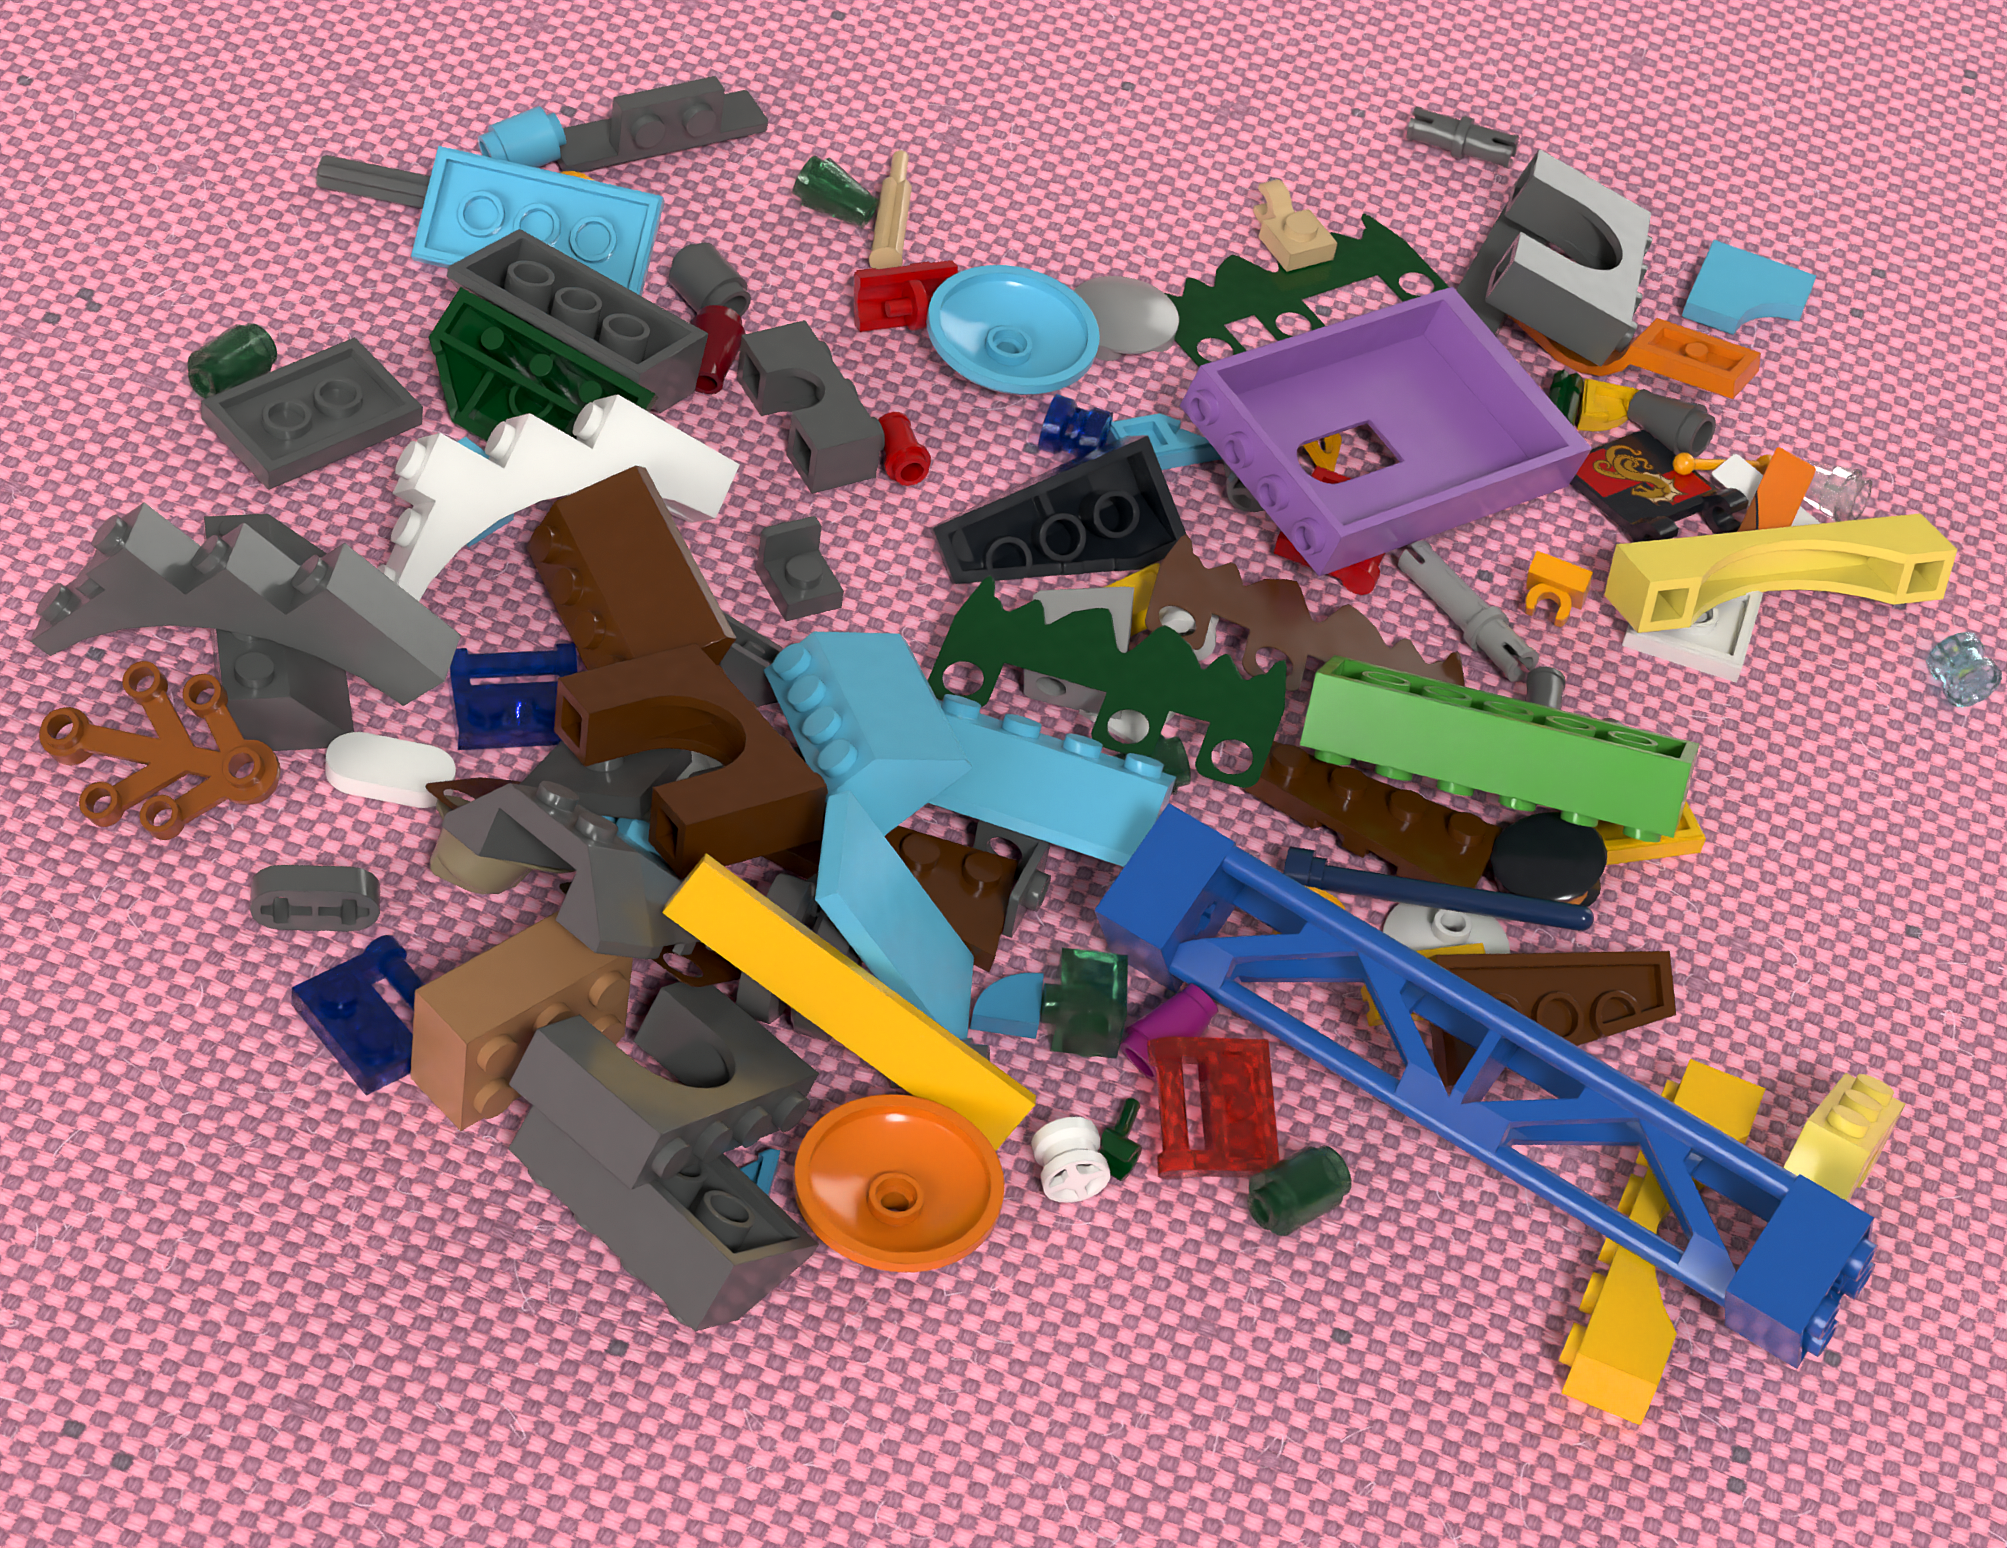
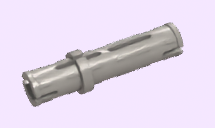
M1420 540L1411 545L1420 556L1419 559L1423 564H1420L1405 550L1399 558V569L1407 574L1464 631V640L1473 650L1484 651L1512 682L1526 677L1517 666L1518 663L1513 657H1516L1529 671L1535 668L1539 660V654L1532 647H1529L1508 626L1509 618L1497 606L1489 607L1446 564L1428 542Z

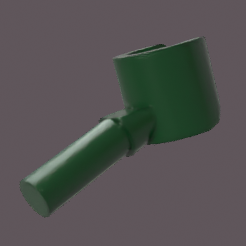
M1127 1098L1124 1101L1115 1125L1112 1128L1108 1127L1105 1129L1100 1140L1101 1149L1098 1153H1101L1107 1160L1110 1175L1119 1181H1124L1129 1176L1142 1151L1140 1144L1128 1138L1140 1109V1103L1134 1098Z

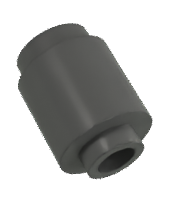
M705 242L688 245L682 248L673 258L672 267L669 272V282L696 313L705 306L721 305L734 310L740 317L745 314L751 303V296L747 292V282L711 243Z

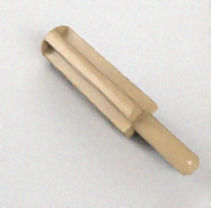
M902 150L893 153L890 177L882 181L872 250L869 255V263L872 268L876 269L899 267L903 263L902 254L912 186L906 180L909 155Z

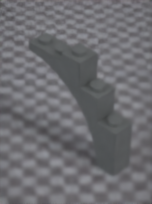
M143 502L122 518L116 514L109 517L94 535L91 544L96 548L92 560L83 567L77 578L66 586L57 583L47 591L37 606L36 613L41 618L30 642L49 656H52L84 639L122 629L168 625L220 629L268 639L317 656L362 678L402 706H405L445 681L461 634L346 543L341 544L321 558L314 555L299 566L246 523H242L222 538L218 535H213L200 546Z

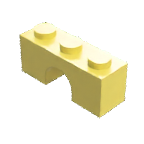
M1845 1073L1807 1119L1783 1168L1797 1176L1800 1173L1849 1202L1856 1187L1860 1188L1871 1173L1906 1104L1893 1097V1089L1879 1079L1865 1074H1858L1855 1078Z

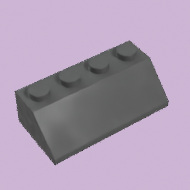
M518 229L448 266L446 277L458 290L460 287L654 392L659 398L652 409L659 413H662L695 392L708 333L527 232Z
M269 514L204 516V542L213 535H218L222 538L242 523H246L299 566L314 555L321 558L327 554ZM210 628L215 677L227 691V707L245 740L261 741L267 744L273 751L328 748L329 744L337 737L354 732L346 670L312 654L268 639Z
M533 1105L508 1148L528 1168L530 1177L537 1184L555 1194L574 1213L576 1222L583 1229L598 1236L620 1258L622 1267L629 1274L644 1281L667 1304L670 1314L680 1323L691 1327L695 1332L739 1320L807 1261L819 1245L723 1153L708 1164L700 1162L682 1169L668 1180L660 1178L630 1190Z

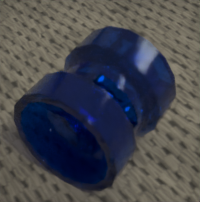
M1056 394L1048 408L1041 428L1038 449L1054 455L1064 451L1073 454L1077 458L1105 446L1112 426L1113 412L1098 407L1086 410L1078 407L1075 399Z

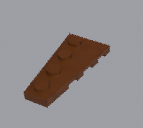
M1274 740L1259 781L1254 786L1244 789V791L1311 829L1326 825L1338 833L1339 838L1343 842L1342 847L1361 858L1373 852L1398 867L1396 876L1477 889L1490 862L1494 841L1503 830V828L1485 822L1475 814L1456 811L1427 800L1415 791L1399 789L1366 776L1355 768L1342 767L1318 760L1298 746L1282 744Z
M824 810L821 840L762 857L805 879L817 874L826 810ZM895 827L884 837L973 954L974 965L990 972L996 957L1018 861L905 827Z
M1670 951L1434 955L1428 958L1576 1046L1676 1015ZM1430 1023L1436 1070L1444 1087L1455 1085L1477 1050Z

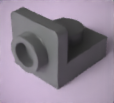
M815 516L783 522L766 527L761 531L756 573L785 622L842 607L844 590L819 551L822 526Z

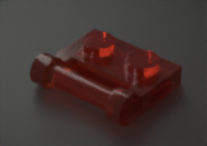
M1161 1037L1147 1042L1148 1064L1155 1067L1162 1140V1153L1156 1156L1159 1178L1168 1180L1190 1177L1271 1178L1281 1172L1268 1039ZM1183 1064H1197L1205 1150H1190Z

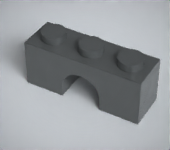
M806 320L742 335L736 379L761 417L778 412H792L786 455L811 494L876 478L879 454L885 446L882 426L876 417L869 415L858 399L857 390L853 382L848 378H844L833 362L828 345L824 341H819Z

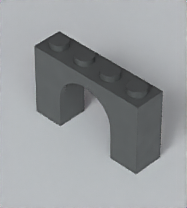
M1539 149L1512 186L1505 217L1555 244L1577 263L1520 232L1492 271L1485 302L1601 367L1613 350L1622 352L1627 347L1637 329V323L1632 319L1643 296L1642 293L1638 292V286L1642 282L1648 268L1643 263V258L1653 240L1648 235L1651 212Z
M679 981L661 987L633 1041L684 1085L662 1078L638 1064L581 1015L538 1028L509 1085L632 1190L660 1178L668 1180L680 1170L703 1162L708 1164L714 1161L720 1154L743 1146L748 1148L760 1138L777 1131H790L807 1113L810 1106V1100L807 1098V1095L819 1073L714 985L693 987Z

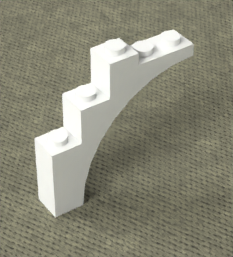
M618 394L594 400L593 403H588L582 409L573 426V434L577 436L576 439L530 413L507 419L506 422H500L491 433L485 447V454L490 456L489 459L442 433L418 438L417 442L411 441L399 457L395 473L400 478L392 493L414 506L412 509H406L397 520L391 534V541L395 543L394 549L387 564H382L377 569L416 600L420 601L430 582L464 545L498 520L539 501L573 494L635 465L646 467L671 515L689 523L716 519L740 464Z

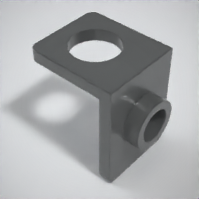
M979 820L973 848L998 855L991 847L990 839L1000 837L1015 843L1022 852L1023 858L1016 860L1018 863L1014 879L1018 881L1010 895L1002 935L1012 938L1027 909L1037 912L1045 899L1051 881V875L1044 873L1051 843Z

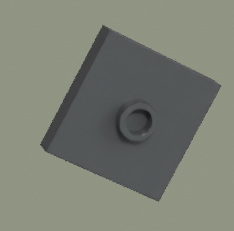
M561 741L519 785L539 788L541 781L554 782L575 792L579 796L577 803L594 814L640 820L651 809L653 787L676 781L692 763V753L689 750L653 749L584 767L567 745Z

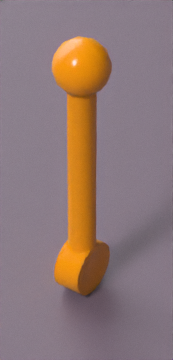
M1683 452L1674 458L1673 468L1681 475L1690 474L1693 470L1714 471L1727 459H1699ZM1766 454L1756 460L1745 461L1764 475L1772 455Z

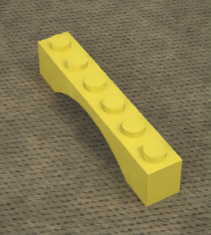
M1921 513L1616 544L1604 596L1637 633L1691 627L1702 614L1718 604L1744 596L1746 593L1753 591H1828L1866 597L1892 605L1941 600L1944 598L1958 549Z

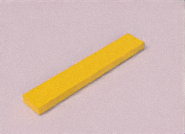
M707 853L664 905L663 914L914 1097L927 1099L946 1106L972 1122L989 1140L995 1151L1035 1106L1036 1095Z

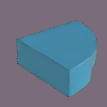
M1044 973L1014 974L1004 977L987 987L976 1001L970 1029L1036 1039L1040 1019Z

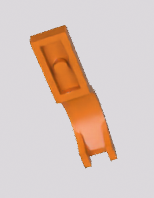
M1508 315L1556 361L1579 373L1605 376L1621 372L1631 364L1734 399L1759 372L1761 352L1660 318H1656L1640 335L1632 338L1622 352L1613 350L1600 367Z

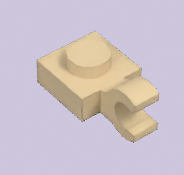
M1277 179L1259 184L1258 190L1267 201V203L1256 205L1253 208L1255 217L1262 224L1259 239L1286 272L1333 260L1337 242L1311 210L1306 209L1295 212L1292 207L1290 193L1281 180Z

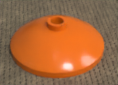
M896 1094L858 1098L826 1113L810 1128L803 1138L797 1152L793 1175L794 1194L799 1210L808 1226L826 1245L859 1264L892 1272H922L938 1269L953 1264L971 1254L988 1238L994 1229L1001 1212L1005 1188L1004 1174L997 1153L985 1135L972 1122L939 1103L919 1097ZM888 1209H896L900 1212L890 1211Z

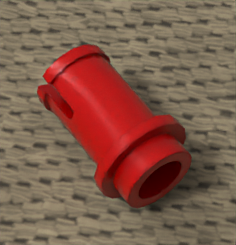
M890 412L881 416L878 421L882 426L885 437L883 452L886 457L884 466L890 479L904 486L920 483L929 472L931 464L929 451L924 445L918 443L911 428V422L906 414Z

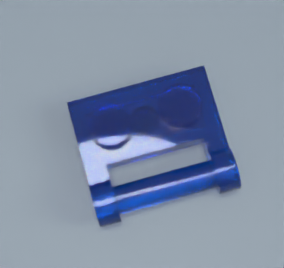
M555 643L553 650L468 654L467 648H456L447 673V682L457 749L477 750L558 745L562 741L554 731L558 678L578 673L575 644ZM555 675L556 680L471 685L470 679Z
M392 935L378 937L366 947L362 954L293 986L291 992V1005L366 1096L411 1074L413 1034L372 986V984L386 979L414 1012L415 990L424 986L425 983L407 963L405 948Z

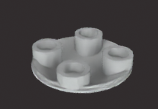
M1104 276L1088 280L1073 290L1084 300L1096 318L1100 334L1096 358L1104 361H1114L1119 359L1122 354H1142L1151 351L1164 352L1173 346L1179 325L1178 312L1168 296L1156 287L1134 278Z

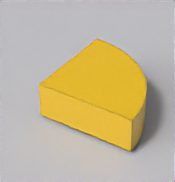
M1585 378L1580 394L1577 430L1605 431L1622 425L1628 420L1627 411L1629 404L1639 389Z

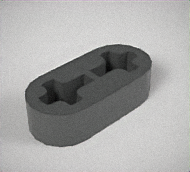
M269 866L253 876L250 912L252 918L257 923L270 929L360 931L370 927L378 920L380 914V883L373 873L357 867Z

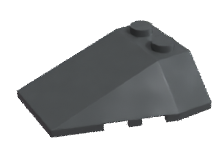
M541 781L539 788L509 783L446 813L441 826L479 857L576 871L556 921L593 952L647 960L658 958L663 946L675 945L673 952L680 956L690 955L696 942H702L662 913L666 902L686 878L680 879L667 863L618 831V827L613 822L590 812L577 803L579 796L569 788L550 781ZM707 945L705 946V948H707L708 950L715 952Z

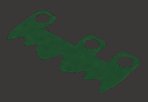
M1363 213L1361 219L1366 229L1363 230L1361 239L1330 232L1337 242L1333 260L1287 272L1277 261L1278 271L1271 272L1240 256L1232 254L1216 270L1214 287L1188 277L1186 278L1183 296H1175L1169 293L1164 294L1173 302L1179 316V325L1174 340L1194 363L1200 367L1212 362L1204 359L1197 351L1198 343L1204 339L1216 338L1225 341L1231 346L1233 355L1247 351L1224 325L1253 315L1277 341L1293 337L1283 333L1276 325L1277 317L1284 313H1297L1306 317L1311 323V331L1325 327L1326 325L1303 302V299L1378 275L1404 302L1420 297L1406 292L1400 286L1399 279L1406 273H1420L1430 278L1434 284V290L1431 293L1449 288V286L1403 238L1371 216Z
M990 575L980 583L955 614L927 680L937 699L943 701L945 694L957 695L979 703L981 708L988 703L1004 663L1106 692L1093 726L1091 737L1093 740L1100 742L1103 748L1123 754L1134 753L1149 756L1156 747L1169 711L1209 722V727L1195 761L1197 772L1201 776L1240 788H1250L1259 781L1285 710L1287 666L1285 659L1276 662L1266 675L1259 674L1249 680H1244L1231 656L1223 654L1215 659L1207 668L1202 669L1192 646L1174 629L1166 625L1154 630L1132 650L1122 653L1117 646L1113 617L1109 609L1092 608L1074 611L1051 624H1046L1044 607L1041 600L1035 599L1012 611L1004 610L1001 601L995 597V581ZM957 662L972 663L982 671L984 677L983 684L973 694H954L943 683L945 670ZM1121 710H1135L1141 713L1149 724L1147 735L1141 741L1132 744H1125L1115 740L1108 731V722L1112 715ZM1225 740L1243 742L1252 751L1253 761L1251 766L1239 774H1227L1220 771L1212 761V751L1215 746Z

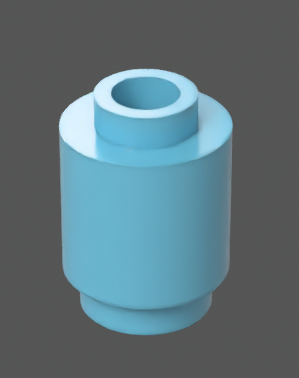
M536 106L489 125L488 132L478 136V144L482 156L538 168L561 158L560 146L566 144V137L556 114L552 112L546 115L540 106Z

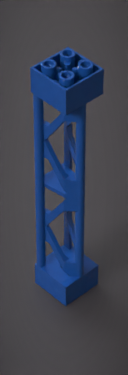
M1168 803L1094 909L1110 952L1116 958L1174 993L1178 992L1184 982L1188 985L1190 983L1195 984L1213 1000L1725 1308L1724 1326L1798 1369L1808 1352L1816 1357L1822 1354L1838 1327L1839 1321L1835 1317L1841 1307L1840 1301L1845 1294L1855 1300L1875 1268V1263L1871 1262L1876 1253L1878 1245L1871 1241L1874 1223L1873 1216L1800 1173L1798 1176L1247 853L1237 847L1235 841ZM1236 907L1280 933L1275 935L1215 938ZM1363 982L1406 1068L1401 1080H1398L1239 983ZM1412 1012L1477 1050L1455 1084L1450 1096L1447 1094L1411 1017ZM1505 1067L1558 1098L1482 1101ZM1511 1146H1639L1688 1242L1685 1251L1513 1149ZM1692 1178L1768 1223L1737 1272Z

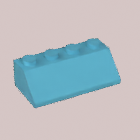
M814 631L801 642L784 648L777 655L774 662L764 669L807 765L814 772L819 773L827 785L828 794L826 795L825 802H828L829 796L850 790L884 836L973 769L913 652L901 634Z
M945 694L943 701L938 700L973 769L928 802L930 804L1123 867L1168 805L1176 777L1163 773L1164 764L1153 758L1134 753H1128L1125 760L1101 753L1103 745L1096 740L1077 734H1066L1065 739L1061 740L1040 733L1042 727L1040 723L1019 715L1005 714L1002 721L979 713L981 709L979 703L961 696Z

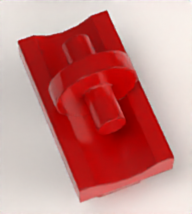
M952 260L932 263L929 261L911 263L908 266L883 269L856 270L854 272V326L860 332L907 326L911 331L925 329L927 326L928 308L934 292L946 279L958 273V266Z

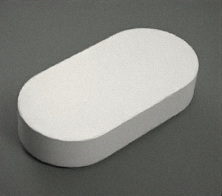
M351 732L334 739L326 750L325 773L329 783L337 790L350 795L412 807L428 808L436 806L437 798L427 791L425 785L427 783L455 780L456 767L452 757L444 750L432 745L365 732ZM444 790V795L451 796L454 790Z

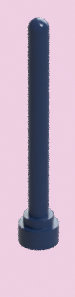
M1290 846L1283 874L1305 887H1315L1324 891L1575 931L1588 930L1594 922L1593 912L1584 905L1328 865L1327 858L1316 857V850Z

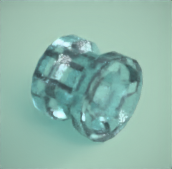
M1961 632L1945 638L1932 649L1926 660L1928 671L1934 679L1944 683L1942 686L1943 694L1955 707L1972 706L1983 701L1998 688L2002 680V671L1992 658L1984 657L1985 646L1975 633Z

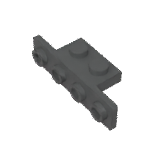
M716 76L613 97L611 118L563 128L566 144L560 146L561 158L557 162L563 171L586 172L596 168L766 132L768 119L748 91L740 90L724 94L725 89Z

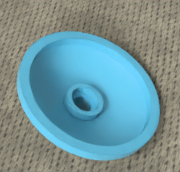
M986 265L954 274L946 279L934 292L927 313L928 335L932 345L942 359L966 379L1001 393L1036 395L1065 388L1081 379L1088 372L1096 358L1100 334L1096 318L1078 294L1048 275L1017 266Z

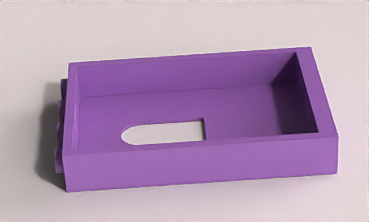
M1453 286L1201 365L1180 404V407L1318 576L1568 487L1592 449ZM1368 423L1400 461L1397 464L1342 483L1330 484L1321 482L1307 474L1300 466L1296 454L1297 449L1304 444Z

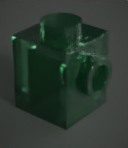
M1062 947L1054 984H1044L1041 999L1040 1023L1051 1024L1050 1051L1076 1054L1082 1057L1097 1056L1117 1059L1127 1018L1128 955Z

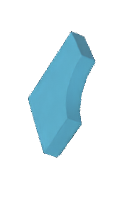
M1713 240L1686 301L1682 317L1733 335L1742 324L1756 318L1779 317L1799 321L1817 276Z

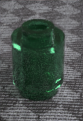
M255 323L233 325L190 354L187 363L189 382L194 391L206 399L271 371L272 365L277 360L276 345L269 333Z
M1326 1145L1319 1146L1318 1148L1306 1146L1251 1177L1249 1181V1195L1247 1197L1248 1209L1260 1227L1270 1230L1279 1236H1288L1338 1208L1343 1201V1196L1347 1195L1351 1190V1175L1345 1161L1333 1148Z

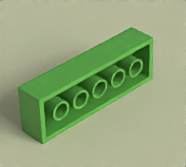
M1334 655L1315 674L1300 746L1315 749L1314 757L1327 763L1350 765L1353 758L1376 764L1375 772L1377 774L1396 780L1410 781L1413 774L1438 779L1436 787L1448 793L1472 796L1474 790L1478 789L1498 794V803L1522 811H1535L1536 805L1539 804L1561 810L1560 818L1573 824L1596 827L1598 821L1603 820L1623 825V834L1647 842H1660L1661 835L1674 837L1683 814L1700 745L1699 743L1337 655Z

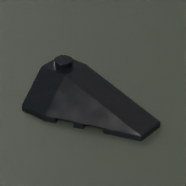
M1148 435L1123 437L1074 458L930 527L952 584L982 582L990 575L994 581L1032 577L1139 570L1164 559L1180 537L1186 534Z

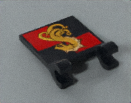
M1644 429L1591 449L1570 485L1626 530L1631 536L1633 543L1674 538L1679 530L1674 522L1701 511L1710 530L1714 534L1738 532L1741 523L1734 519L1732 514L1746 509L1749 502L1748 498L1736 488L1717 489L1695 470L1687 475L1678 474L1673 468V460L1677 455Z

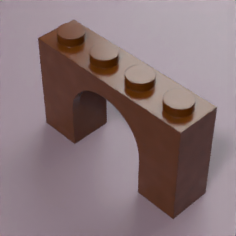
M697 643L558 678L554 731L584 767L643 751L666 748L701 753L725 766L715 771L653 787L648 841L680 879L686 878L706 853L725 867L821 840L824 810H826L827 805L825 801L828 794L824 779L806 764L792 748L788 739L780 735L759 712L756 704L748 700L727 677L723 668L716 665Z

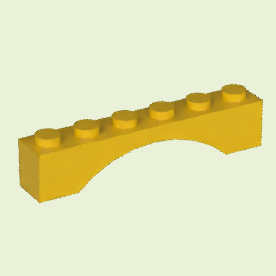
M1690 1059L1680 1084L1667 1079L1661 1096L1745 1145L1766 1088ZM1640 1148L1635 1163L1646 1167V1173L1644 1178L1631 1173L1616 1211L1628 1215V1218L1656 1234L1658 1226L1672 1210ZM1692 1178L1698 1191L1705 1187V1185ZM1606 1237L1598 1260L1609 1264L1610 1267L1606 1276L1593 1271L1578 1310L1591 1316L1587 1327L1575 1322L1573 1323L1562 1350L1559 1362L1571 1366L1561 1393L1641 1426L1660 1382L1677 1332L1664 1307L1655 1273V1266Z

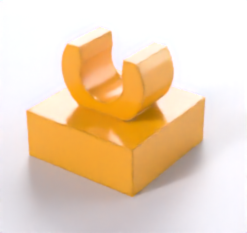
M1537 550L1527 575L1526 589L1530 591L1526 597L1525 614L1532 616L1537 604L1543 599L1554 600L1559 606L1554 625L1561 628L1570 617L1571 606L1579 610L1582 609L1590 590L1593 571Z

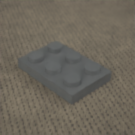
M354 337L201 400V418L262 484L270 490L422 425L423 406Z

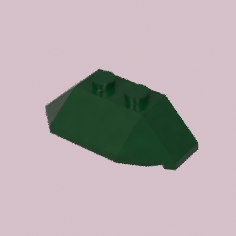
M462 287L459 288L429 335L452 422L455 426L486 443L500 422H506L507 419L529 413L576 439L577 436L573 434L575 421L582 409L588 403H593L594 400L618 394L650 412L659 398L654 392Z

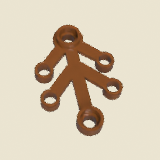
M148 661L132 664L125 671L122 684L124 690L134 702L143 706L160 739L94 725L82 711L73 707H63L51 711L44 718L40 727L39 739L42 747L57 762L63 765H78L85 762L93 754L147 765L113 786L106 782H95L83 790L79 798L80 810L94 825L99 827L114 825L122 818L124 811L187 774L208 778L175 800L167 795H156L149 798L143 804L140 810V822L154 838L159 840L175 838L181 833L185 824L226 800L240 805L257 804L265 801L276 790L280 778L281 768L276 754L267 744L261 741L244 739L227 707L228 694L226 689L210 674H198L190 678L183 688L182 696L189 709L197 717L206 720L220 752L195 747L167 695L168 681L165 675L155 664ZM147 676H154V681L150 688L141 692L136 691L140 680ZM214 689V695L210 701L204 704H196L197 697L203 690ZM71 723L73 724L71 732L66 737L56 739L58 732L63 727ZM254 762V768L248 776L236 778L237 771L244 764ZM111 796L108 808L102 812L94 813L95 803L102 797ZM165 809L172 810L171 817L167 823L161 826H154V819L159 812Z

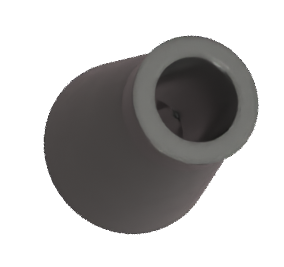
M1641 389L1634 395L1627 411L1629 420L1643 427L1675 455L1685 452L1691 454L1694 458L1698 457L1710 444L1716 428L1715 417L1708 414L1707 408L1704 405L1654 394L1646 389Z

